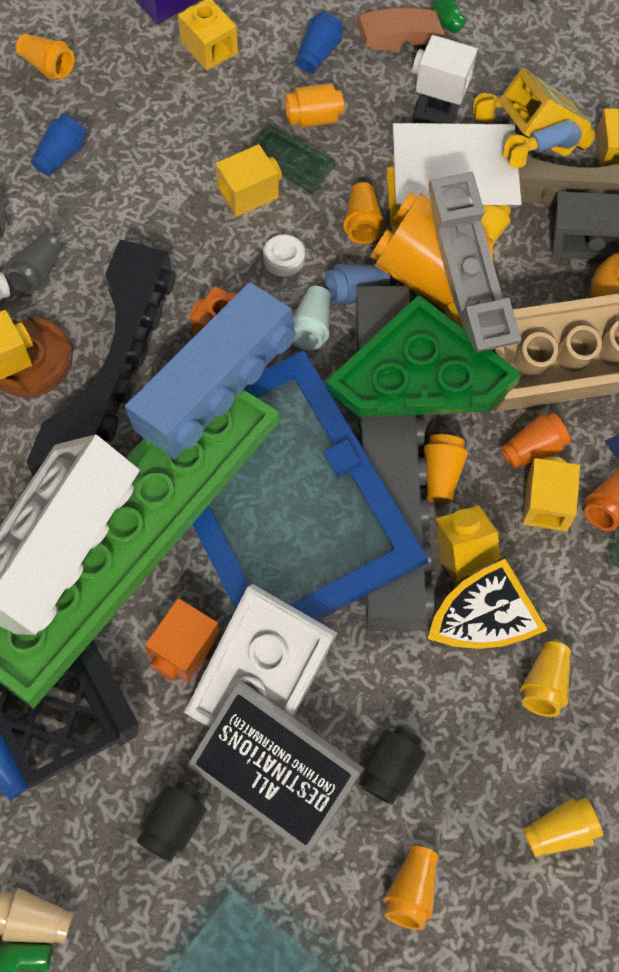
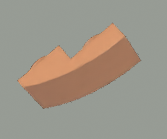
M381 9L361 14L356 20L364 46L376 51L386 50L399 53L404 41L421 46L423 44L428 45L432 35L442 38L445 36L436 11L428 9Z

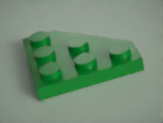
M418 295L326 381V388L359 417L490 412L520 382L521 372L492 350L476 353L465 329Z

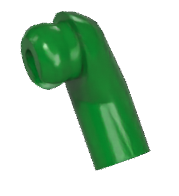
M435 0L431 10L436 11L442 28L446 27L450 33L459 32L464 27L466 18L460 13V8L455 4L457 0Z
M16 942L3 944L0 947V972H17L18 970L49 972L52 944Z

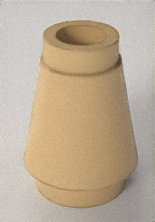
M17 888L16 892L3 890L0 896V935L3 936L2 941L56 942L65 944L73 912L63 910L62 907L20 888Z

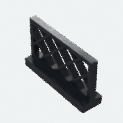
M94 640L63 674L64 676L75 678L79 685L74 703L53 698L46 694L34 708L28 726L6 720L3 711L10 695H16L0 683V692H2L0 697V733L28 789L117 743L121 746L137 737L138 721ZM83 695L87 700L90 708L80 705ZM43 705L70 712L62 736L35 729ZM77 714L97 720L105 734L89 743L69 738ZM13 732L24 735L20 746ZM31 737L57 744L58 747L53 761L32 771L25 757ZM65 747L74 749V751L62 756Z

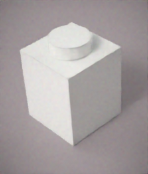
M432 35L426 50L419 49L414 60L412 73L418 75L415 92L461 105L473 76L478 48Z

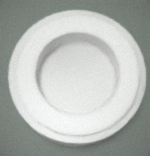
M286 234L277 235L269 239L263 250L265 267L272 274L282 277L298 273L305 262V248L302 242L296 237Z

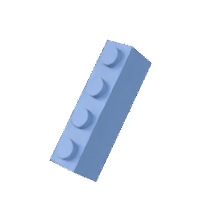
M249 282L125 405L134 431L174 460L185 449L193 447L201 438L203 430L217 416L224 415L230 409L234 398L248 384L251 385L260 378L265 366L278 353H284L290 347L295 336L292 308Z

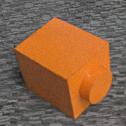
M178 598L145 644L149 659L152 660L149 664L150 667L170 681H174L176 676L189 683L220 638L218 622Z

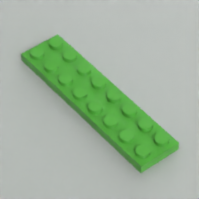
M242 390L234 398L230 409L224 415L217 416L203 430L199 441L193 447L185 449L175 460L143 438L126 457L128 461L140 469L131 484L134 486V490L126 503L120 508L115 509L107 522L109 530L104 539L96 547L91 548L81 563L84 568L79 579L70 588L65 589L56 602L57 612L51 623L44 630L38 631L36 635L14 634L0 627V683L34 709L281 422L279 411Z

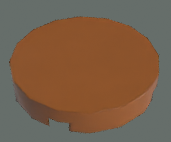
M27 316L28 320L18 322L16 319L12 320L14 325L22 322L30 336L33 346L26 350L32 366L0 380V389L3 392L16 397H37L53 391L65 380L72 367V349L65 332L53 321L39 316Z

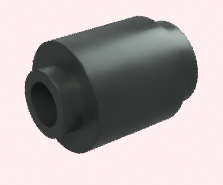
M396 726L393 732L383 729L362 766L365 770L358 785L373 796L393 805L398 795L404 797L426 756V753L419 747L422 739L400 726Z
M177 781L174 788L164 784L138 827L142 832L136 842L151 853L171 863L177 852L180 854L184 852L207 812V809L200 804L204 796L193 787L181 781Z

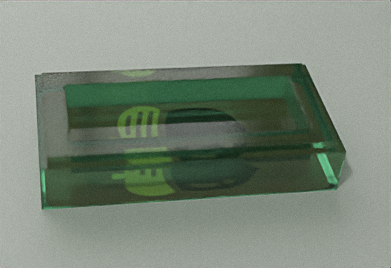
M268 124L248 147L249 149L259 144L268 158L273 157L277 161L282 178L311 194L316 192L335 168V159L271 124Z

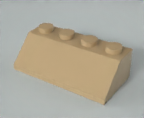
M619 294L513 309L522 341L518 344L491 349L521 372L520 382L494 407L495 412L619 393Z

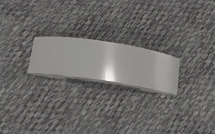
M473 171L430 180L428 185L431 208L444 270L460 320L475 352L520 343L522 340L510 298L503 299L481 219L485 211Z

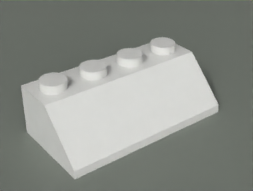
M95 434L55 444L0 526V627L14 634L36 635L38 631L44 630L51 623L57 612L56 602L63 591L70 588L79 579L84 567L81 563L91 548L96 547L104 539L109 530L107 522L115 509L120 508L126 503L134 490V486L131 484L140 469Z

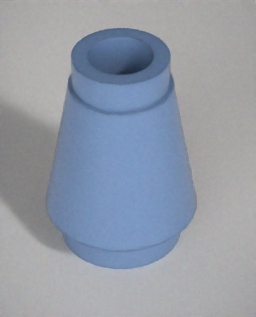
M336 264L334 269L327 270L325 274V288L331 294V303H340L342 306L356 302L357 286H390L391 284L390 275L377 269L374 265Z

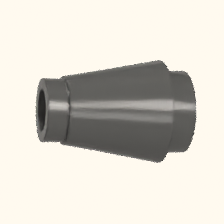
M42 233L37 239L11 258L7 263L8 269L5 273L9 284L17 291L28 295L43 289L58 254L62 250L60 242L53 235Z

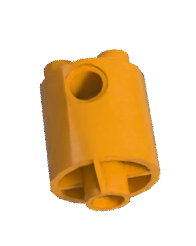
M410 192L393 219V222L399 225L395 233L387 229L370 257L377 261L374 267L394 277L405 286H409L410 290L446 312L447 304L453 303L454 300L439 250L431 201L421 193L416 196ZM486 236L493 261V240Z

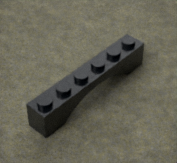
M119 240L105 273L110 297L116 310L115 334L109 355L98 376L84 393L63 411L42 423L26 461L33 477L55 444L95 434L105 442L113 441L119 422L118 416H116L121 403L127 404L133 389L132 373L135 366L141 367L145 361L148 343L145 340L149 330L155 331L159 325L162 313L160 302L163 295L169 296L174 286L175 271L171 270L169 253L167 251Z

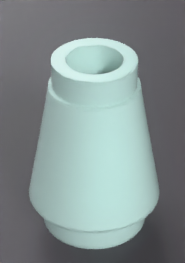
M321 286L309 287L293 314L295 336L292 344L300 349L316 350L329 338L331 294L327 289Z

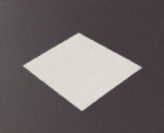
M393 123L396 204H403L410 192L416 196L421 193L430 199L428 185L430 180L473 171L483 205H522L519 170L509 165L510 157H502L507 138L515 134V124Z

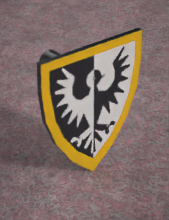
M504 556L465 576L445 595L433 615L427 639L453 647L483 649L503 647L545 632L548 628Z

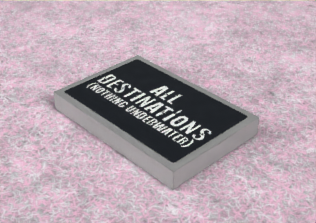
M240 682L234 687L187 765L308 855L315 848L365 770L361 765L244 682Z

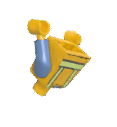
M524 67L521 68L508 88L501 91V96L480 93L474 100L473 115H475L477 121H493L496 108L503 107L504 111L509 114L522 133L530 137L527 138L523 135L513 134L507 138L502 157H510L509 165L513 168L525 166L528 152L531 150L539 153L552 149L563 156H567L575 147L580 150L587 149L595 138V130L591 127V121L580 108L566 95Z

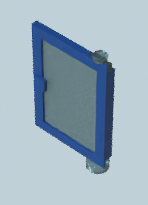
M304 350L265 369L255 383L248 384L243 389L279 411L281 422L192 524L235 609H237L247 587L254 584L314 620L319 621L428 563V558Z

